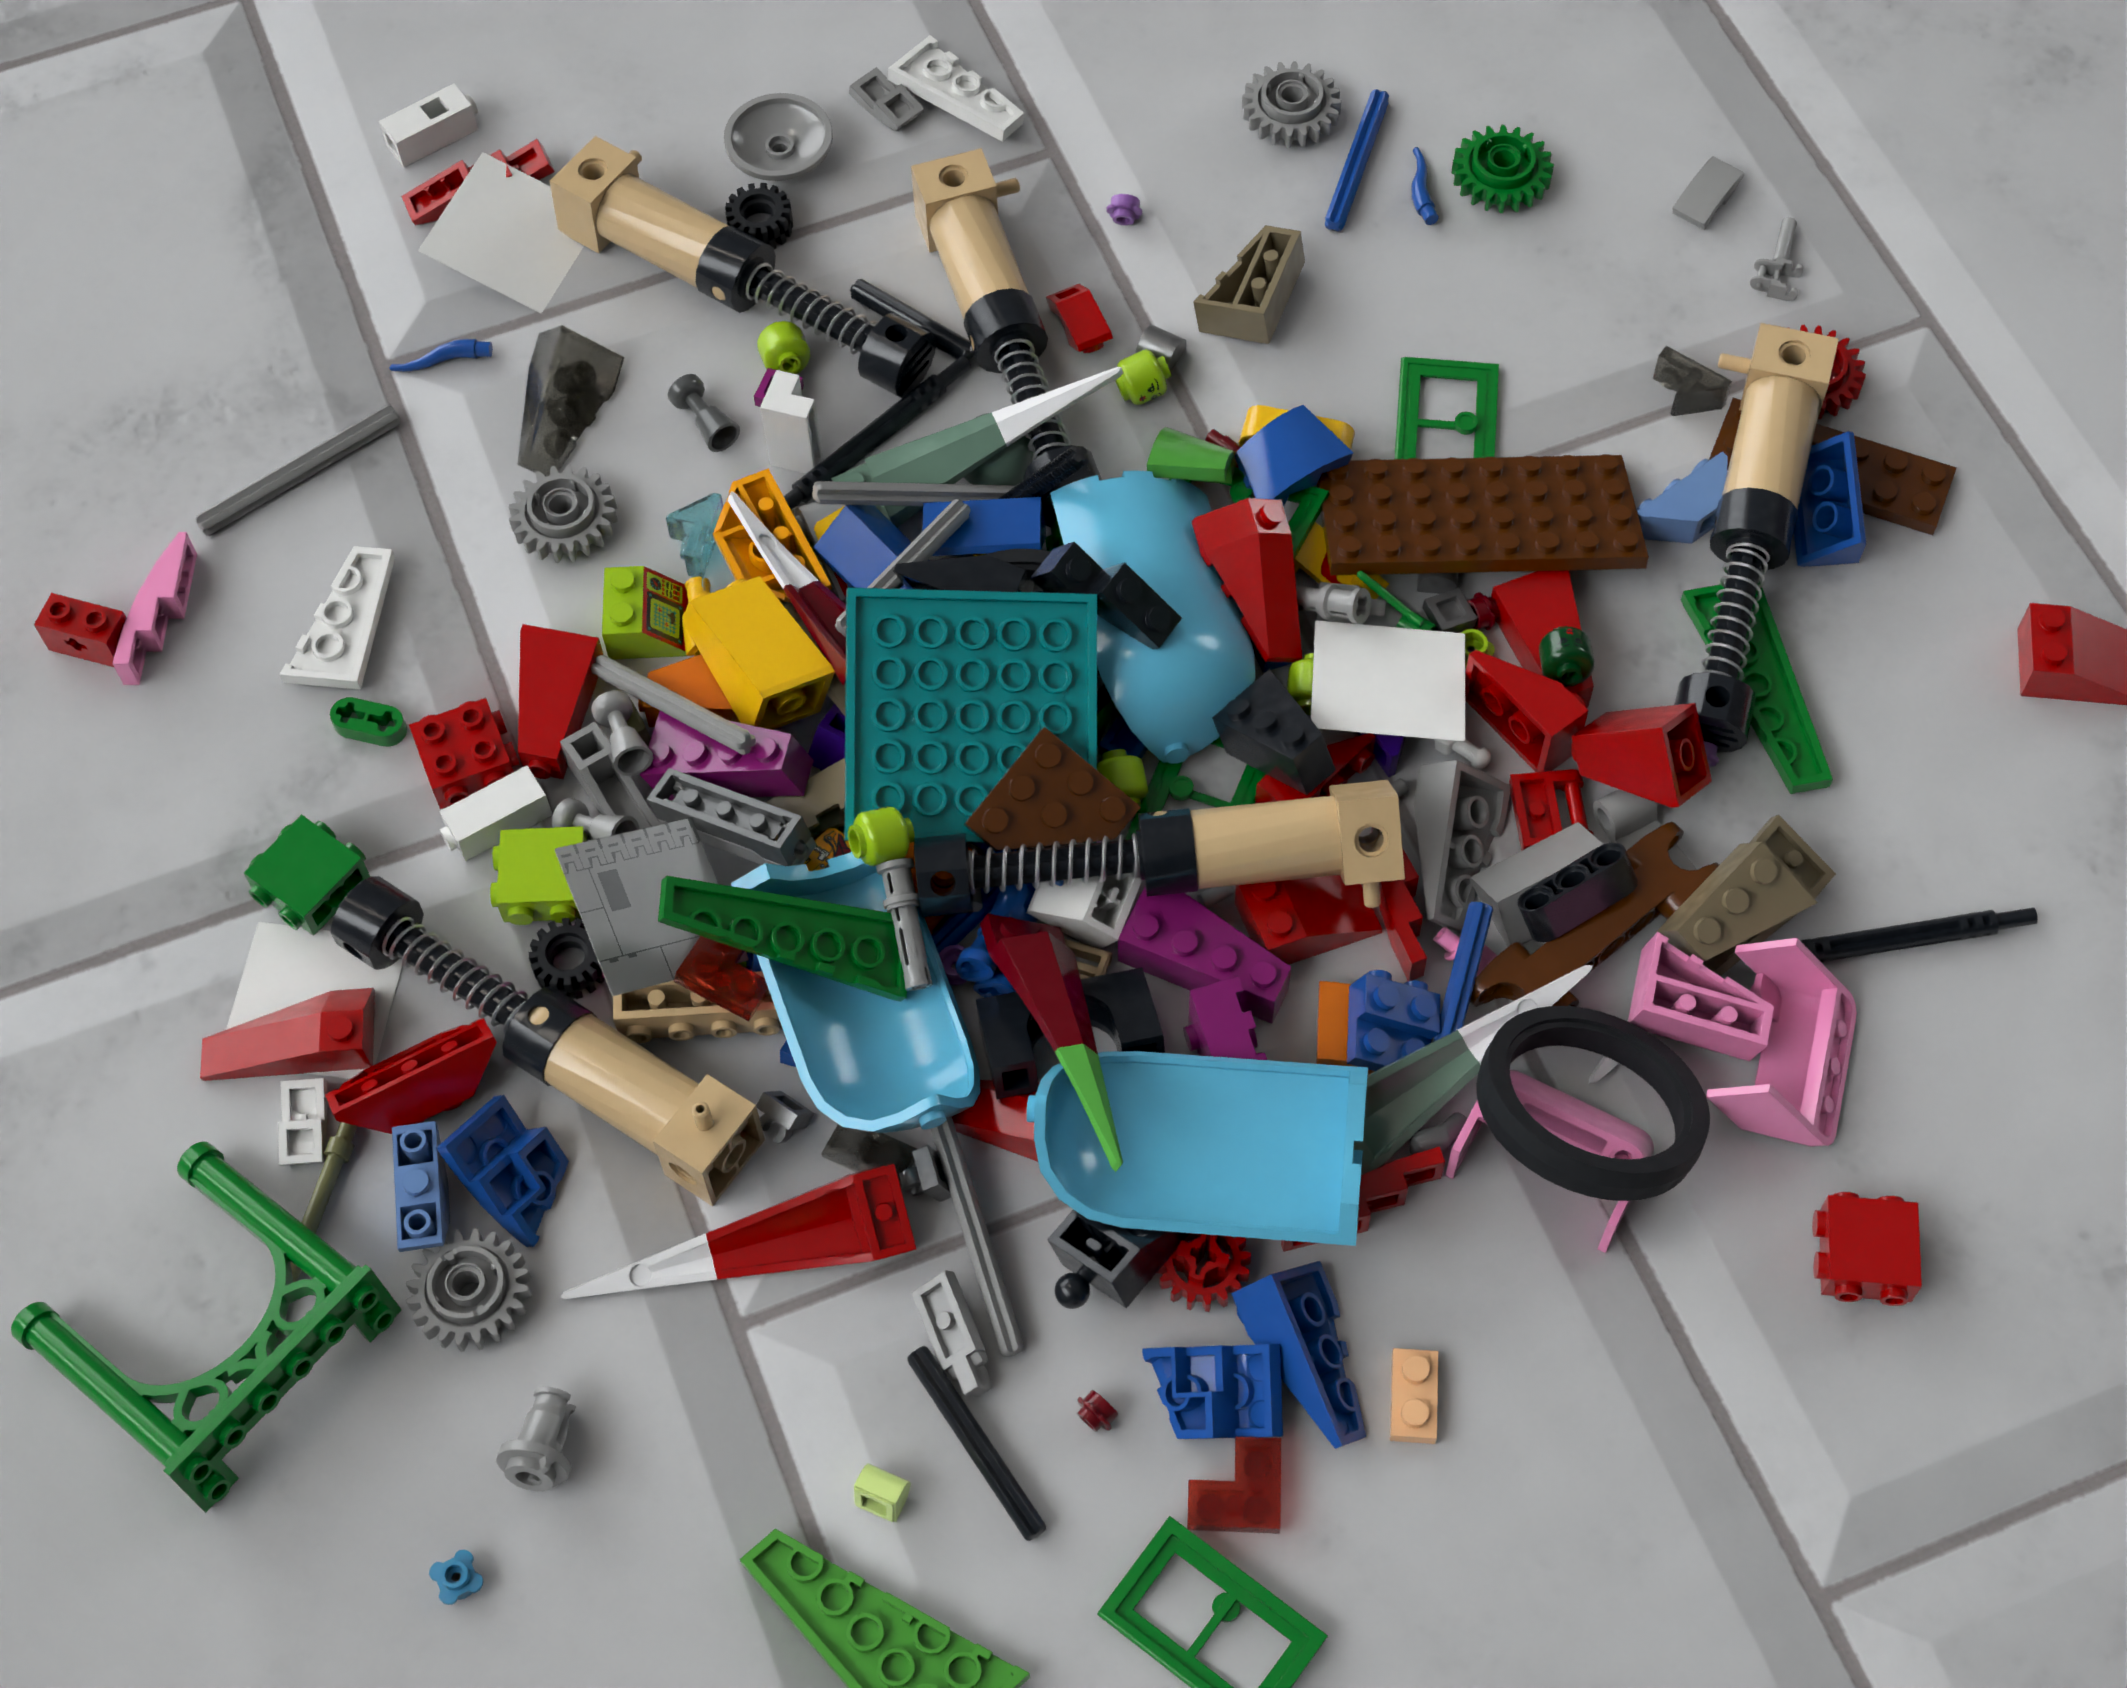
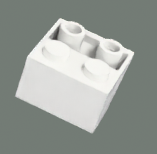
M1130 873L1122 874L1120 880H1117L1114 875H1105L1103 882L1099 881L1097 876L1089 877L1086 884L1082 882L1081 878L1072 879L1070 885H1067L1064 880L1062 886L1055 884L1054 887H1051L1048 881L1039 882V886L1035 890L1026 913L1046 924L1061 927L1063 933L1085 945L1102 949L1118 941L1142 880L1140 877L1134 879Z

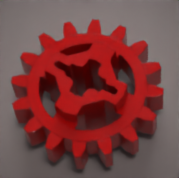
M1190 1233L1184 1241L1180 1242L1175 1252L1157 1272L1163 1274L1159 1278L1160 1288L1167 1289L1172 1287L1170 1299L1172 1302L1178 1301L1181 1297L1186 1298L1187 1310H1192L1196 1302H1202L1205 1312H1210L1211 1302L1217 1300L1223 1308L1228 1306L1227 1294L1241 1289L1242 1285L1240 1282H1248L1250 1270L1245 1266L1251 1263V1252L1242 1251L1246 1247V1238ZM1218 1243L1223 1245L1229 1254L1222 1253ZM1208 1251L1209 1261L1205 1263L1204 1267L1201 1268L1200 1274L1197 1275L1196 1264L1200 1263L1201 1258H1204L1205 1252ZM1176 1271L1183 1272L1188 1282L1183 1281ZM1216 1282L1219 1283V1284H1217V1285H1215V1286L1208 1287V1286H1210V1285H1212V1284H1214V1283H1216Z

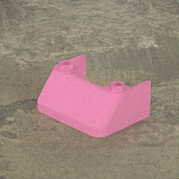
M1798 938L1736 945L1735 954L1756 973L1754 984L1751 986L1750 991L1774 1006L1768 1045L1760 1054L1755 1085L1708 1089L1706 1097L1742 1130L1811 1147L1829 1146L1834 1142L1837 1133L1857 1016L1854 998L1851 992Z
M1510 1070L1514 1091L1523 1107L1541 1126L1563 1141L1582 1150L1609 1158L1641 1159L1653 1155V1141L1644 1130L1526 1074ZM1478 1100L1452 1147L1445 1176L1451 1179L1455 1177L1482 1122L1486 1123L1479 1108ZM1618 1201L1607 1223L1598 1250L1606 1253L1631 1201Z

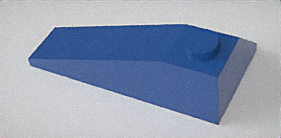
M1316 1261L1270 1274L1231 1293L1237 1307V1315L1254 1344H1280L1281 1379L1332 1446L1337 1449L1365 1438L1366 1433L1356 1386L1350 1379L1346 1378L1343 1358L1349 1356L1347 1344L1345 1341H1338L1334 1319L1340 1317L1339 1307L1321 1262Z

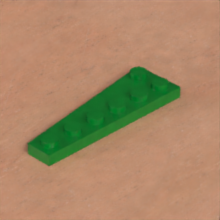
M666 876L661 881L658 922L894 1001H902L907 998L904 973L891 913L673 876Z

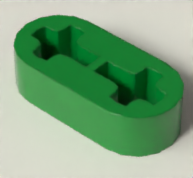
M346 697L334 703L329 715L335 731L345 738L390 747L400 743L407 733V726L402 713L397 708L389 705ZM352 713H356L358 718H350L347 723H344L343 717L349 718ZM390 721H393L394 727L388 726L385 731H381L379 725L387 726Z

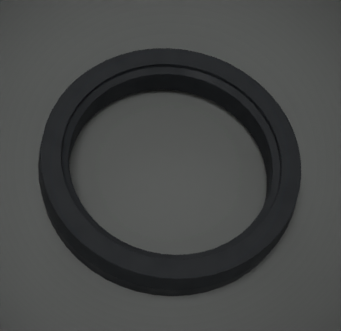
M1548 1006L1523 1012L1511 1018L1498 1030L1484 1053L1478 1072L1476 1093L1479 1108L1487 1126L1500 1144L1516 1160L1540 1177L1555 1185L1585 1196L1613 1201H1633L1652 1198L1671 1190L1686 1177L1699 1159L1709 1132L1710 1112L1708 1102L1699 1081L1686 1063L1666 1044L1647 1031L1621 1018L1600 1011L1573 1006ZM1546 1046L1575 1047L1608 1057L1643 1078L1660 1095L1673 1119L1675 1142L1665 1151L1641 1159L1609 1158L1575 1147L1549 1132L1526 1111L1514 1091L1510 1077V1064L1521 1054Z

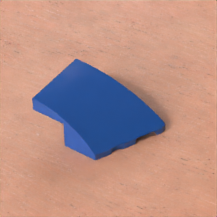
M1301 405L1285 412L1260 429L1236 452L1235 460L1239 469L1244 474L1243 480L1246 488L1253 490L1255 498L1281 500L1283 506H1285L1290 494L1317 485L1322 473L1348 465L1353 452L1310 410Z
M504 1095L494 1096L437 1146L436 1149L479 1204L524 1246L534 1247L540 1238L536 1233L545 1211L552 1207L556 1196V1186L562 1180L569 1160L547 1127L526 1129Z
M1280 1344L1142 1349L1145 1362L1152 1364L1161 1385L1157 1392L1162 1404L1169 1411V1420L1177 1439L1283 1437Z

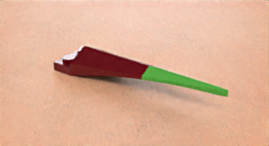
M987 913L980 926L989 956L1023 1000L1053 1048L1090 1119L1111 1168L1116 1172L1122 1165L1123 1160L1075 953L1066 946L1061 927Z

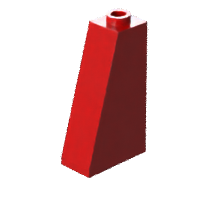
M1569 570L1535 571L1496 585L1492 589L1491 597L1495 600L1499 610V618L1495 621L1522 668L1544 676L1539 657V644L1542 638L1558 627L1568 626L1582 630ZM1592 675L1580 684L1566 687L1571 693H1576L1582 698L1586 708L1589 707L1594 688Z
M522 624L520 630L518 754L522 766L527 765L536 778L548 779L553 777L564 779L568 766L560 741L581 730L598 680V676L591 671V665L596 662L597 656L604 655L598 637Z

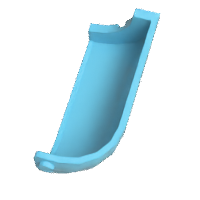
M1123 471L1122 477L1100 481L1098 475L1065 485L1050 493L1063 544L1075 542L1102 569L1125 562L1182 617L1159 649H1151L1097 615V668L1116 708L1131 731L1146 748L1163 763L1175 764L1183 762L1189 756L1201 751L1220 737L1212 717L1254 683L1256 677L1253 646L1248 632L1241 623L1243 614L1233 597L1227 598L1221 586L1224 582L1215 567H1208L1203 560L1191 521L1195 517L1212 511L1208 497L1199 488L1183 479L1166 480L1155 478L1152 471Z
M852 852L828 859V868L809 871L806 864L783 866L764 863L731 883L733 887L887 912L883 901L887 898L882 875L877 873L876 866L865 864L861 858H855ZM920 907L917 908L933 985L925 989L908 990L907 998L902 1001H894L757 955L801 1082L817 1109L842 1127L877 1133L898 1132L921 1127L923 1130L932 1129L943 1124L947 1120L946 1118L973 1107L980 1094V1069L972 1041L925 917L921 915Z
M1142 1051L1098 1053L1123 1160L1122 1165L1116 1172L1111 1168L1090 1119L1061 1063L1051 1067L1041 1079L1036 1095H1029L1027 1122H1034V1142L1040 1172L1059 1200L1089 1220L1130 1229L1356 1246L1363 1150H1354L1355 1142L1363 1143L1368 1067Z

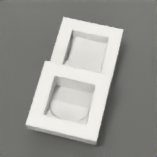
M325 1078L280 1081L281 1121L278 1122L279 1165L323 1163L327 1139L328 1101L325 1097V1094L328 1093L327 1080Z

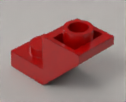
M1079 283L1046 296L1050 311L1061 319L1069 345L1078 352H1095L1104 347L1103 342L1113 339L1112 332L1088 288Z

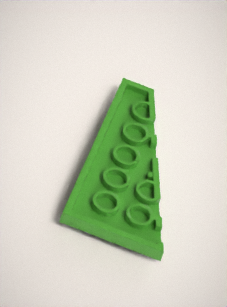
M776 1528L739 1559L742 1566L847 1688H1020L1030 1678L1029 1672L1016 1665L1013 1666L978 1643L970 1642L951 1631L950 1627L890 1593H884L865 1582V1579L855 1573L840 1568L826 1560L820 1553Z

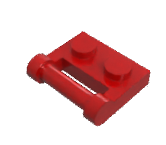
M1568 769L1510 774V793L1521 851L1562 831L1555 789L1565 792L1571 825L1579 822L1594 835V832L1588 828L1581 793L1584 782L1579 770Z

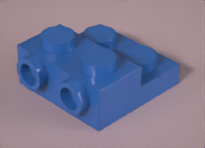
M1372 970L1349 986L1347 1064L1368 1067L1369 1070L1377 1071L1430 1044L1431 1039L1440 1033V994L1428 991L1427 983L1413 980L1403 984L1392 981V975L1387 971Z

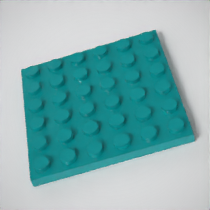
M847 588L844 841H848V828L854 824V819L859 813L883 807H895L902 814L903 818H909L912 822L914 838L966 833L967 843H985L963 824L1043 727H1046L1097 770V594Z

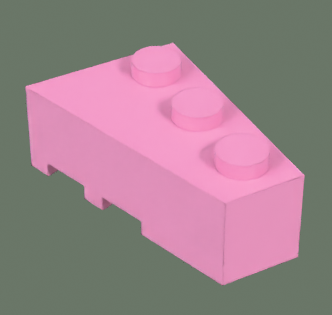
M1657 931L1641 950L1628 1022L1653 1034L1751 1061L1768 1045L1774 1006L1728 976L1724 979L1702 965L1703 960L1694 954L1691 956L1686 955L1669 944V938Z

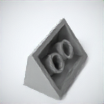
M1579 822L1469 878L1480 900L1493 907L1491 919L1507 947L1515 942H1520L1523 945L1533 940L1517 905L1520 895L1570 863L1603 845L1599 839Z

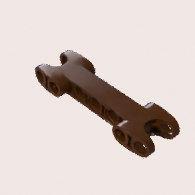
M1668 822L1645 835L1626 851L1638 879V886L1632 893L1559 938L1546 942L1533 954L1520 942L1511 944L1497 955L1476 977L1470 1003L1474 1007H1478L1498 998L1515 1001L1584 965H1592L1591 971H1593L1659 915L1668 920L1720 864L1715 862L1698 870L1681 869L1670 859L1668 850L1679 842L1684 831L1675 822ZM1568 991L1552 1006L1577 1007L1579 1000Z

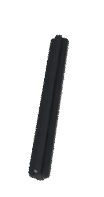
M919 1347L907 1357L909 1365L1024 1539L1031 1541L1037 1538L1046 1530L1044 1521L928 1347Z

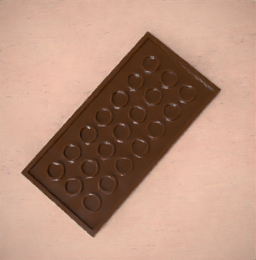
M1622 455L1350 460L1348 465L1322 473L1317 483V488L1328 490L1330 493L1322 504L1321 511L1330 576L1357 575L1358 571H1363L1367 575L1647 568L1649 556Z

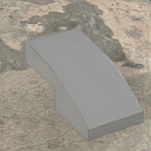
M877 67L852 83L849 87V94L865 110L896 131L924 113V107L902 84L895 87Z
M1712 156L1681 194L1672 208L1673 214L1705 230L1721 204L1725 205L1744 177V172Z

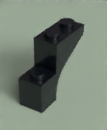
M1075 542L1054 548L1031 577L1032 581L1047 593L1097 594V615L1151 649H1159L1182 619L1125 562L1102 569Z

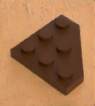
M1043 727L963 825L994 851H1003L1005 846H1008L1011 850L1020 849L1022 844L1026 845L1027 848L1037 847L1039 842L1044 847L1053 846L1055 841H1058L1060 845H1068L1072 839L1076 843H1085L1088 837L1093 842L1103 841L1104 836H1107L1109 840L1116 839L1141 806L1046 727Z

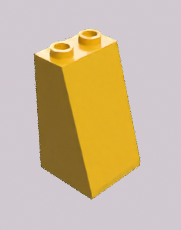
M760 576L749 580H735L724 589L712 593L708 591L701 592L688 601L683 623L740 723L774 730L821 711L835 671Z

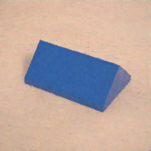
M1847 431L1811 446L1797 509L1798 519L1794 533L1797 566L1812 567L1859 563L1866 546V536L1853 432Z
M1041 497L963 501L971 509L969 518L932 556L986 554L1009 549L1041 550L1047 537ZM952 501L923 503L922 531Z
M845 505L816 543L813 551L850 588H867L912 542L874 505ZM903 585L900 589H911V588L906 587L905 585Z

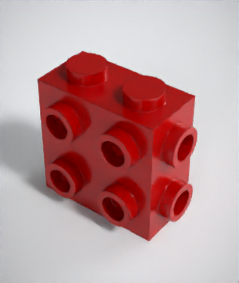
M486 698L465 702L458 708L438 715H428L418 722L409 724L440 809L449 807L514 772L512 767L520 765L512 742L503 744L500 736L507 733L500 710L491 712Z
M1839 1192L1828 1195L1821 1209L1814 1211L1812 1232L1814 1237H1820V1252L1815 1253L1813 1273L1815 1279H1821V1295L1835 1296L1836 1300L1842 1302H1856L1862 1298L1877 1299L1882 1304L1888 1306H1901L1913 1301L1922 1287L1918 1202H1907L1899 1196H1882L1878 1199L1859 1198L1858 1194L1852 1192Z

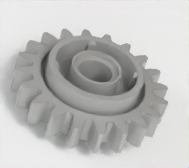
M1296 61L1292 62L1290 69H1286L1282 62H1278L1277 71H1273L1270 67L1265 66L1264 76L1254 73L1253 82L1246 83L1245 94L1242 96L1243 119L1249 121L1250 131L1259 129V139H1264L1271 135L1272 145H1276L1280 139H1284L1287 148L1291 147L1293 140H1298L1299 144L1305 147L1306 138L1308 137L1318 143L1320 132L1330 135L1331 125L1337 126L1342 102L1340 100V89L1334 88L1333 78L1324 80L1323 69L1314 74L1311 73V64L1309 63L1303 70L1298 69Z
M567 464L564 472L559 474L556 467L551 466L550 476L545 477L543 473L537 471L535 472L536 483L523 480L525 492L514 491L513 495L516 503L509 504L511 529L514 532L517 543H524L528 554L537 549L540 560H544L549 553H553L555 562L559 563L562 555L567 553L572 562L576 561L577 551L581 550L585 555L590 556V544L603 547L602 535H613L611 524L616 523L618 520L615 511L617 509L615 497L611 493L610 485L608 483L602 484L600 474H594L589 478L586 467L581 468L577 474H573L571 464Z
M474 1228L469 1240H464L461 1232L455 1230L453 1244H448L445 1240L444 1246H439L440 1250L437 1253L429 1249H423V1255L428 1263L426 1265L412 1264L411 1268L419 1279L406 1281L409 1291L415 1294L407 1298L406 1303L410 1310L416 1311L411 1317L417 1327L424 1325L422 1331L427 1339L430 1340L438 1335V1342L441 1347L446 1348L455 1338L460 1352H464L468 1341L473 1339L478 1349L482 1350L486 1335H490L494 1341L499 1343L501 1342V1335L498 1329L501 1326L512 1331L516 1329L510 1316L512 1314L526 1315L527 1311L519 1300L532 1297L529 1287L523 1285L531 1280V1275L528 1269L522 1268L526 1262L521 1252L513 1254L515 1249L509 1239L499 1245V1238L496 1232L492 1231L483 1241L478 1228ZM467 1284H479L477 1290L471 1295H459L461 1289Z

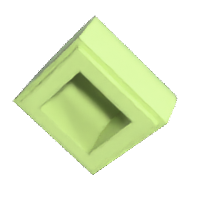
M868 1463L864 1466L854 1484L855 1504L857 1507L888 1521L896 1522L907 1500L911 1482Z

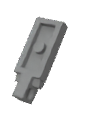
M945 1270L914 1290L912 1296L940 1367L944 1372L949 1373L953 1381H959L964 1395L979 1397L993 1388L988 1371L983 1365L988 1362L986 1350L955 1273Z

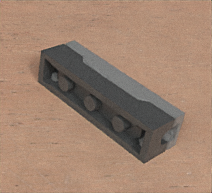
M671 768L667 769L646 799L659 819L660 824L692 818L702 843L761 865L764 863L783 866L804 864L816 846L802 816ZM671 795L675 797L673 801L668 800Z

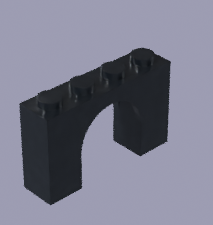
M1142 967L1081 979L1091 1026L1106 1032L1113 1039L1117 1051L1165 1053L1163 1032ZM1017 992L975 999L980 1032L996 1098L1002 1099L1037 1092L1039 1085L1033 1047L1044 1033Z

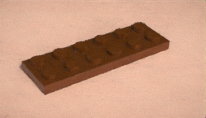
M1734 397L1709 458L1711 460L1719 453L1724 452L1728 456L1727 470L1742 411L1739 410L1741 400ZM1816 423L1811 446L1845 432ZM1854 435L1863 513L1933 536L1957 467Z

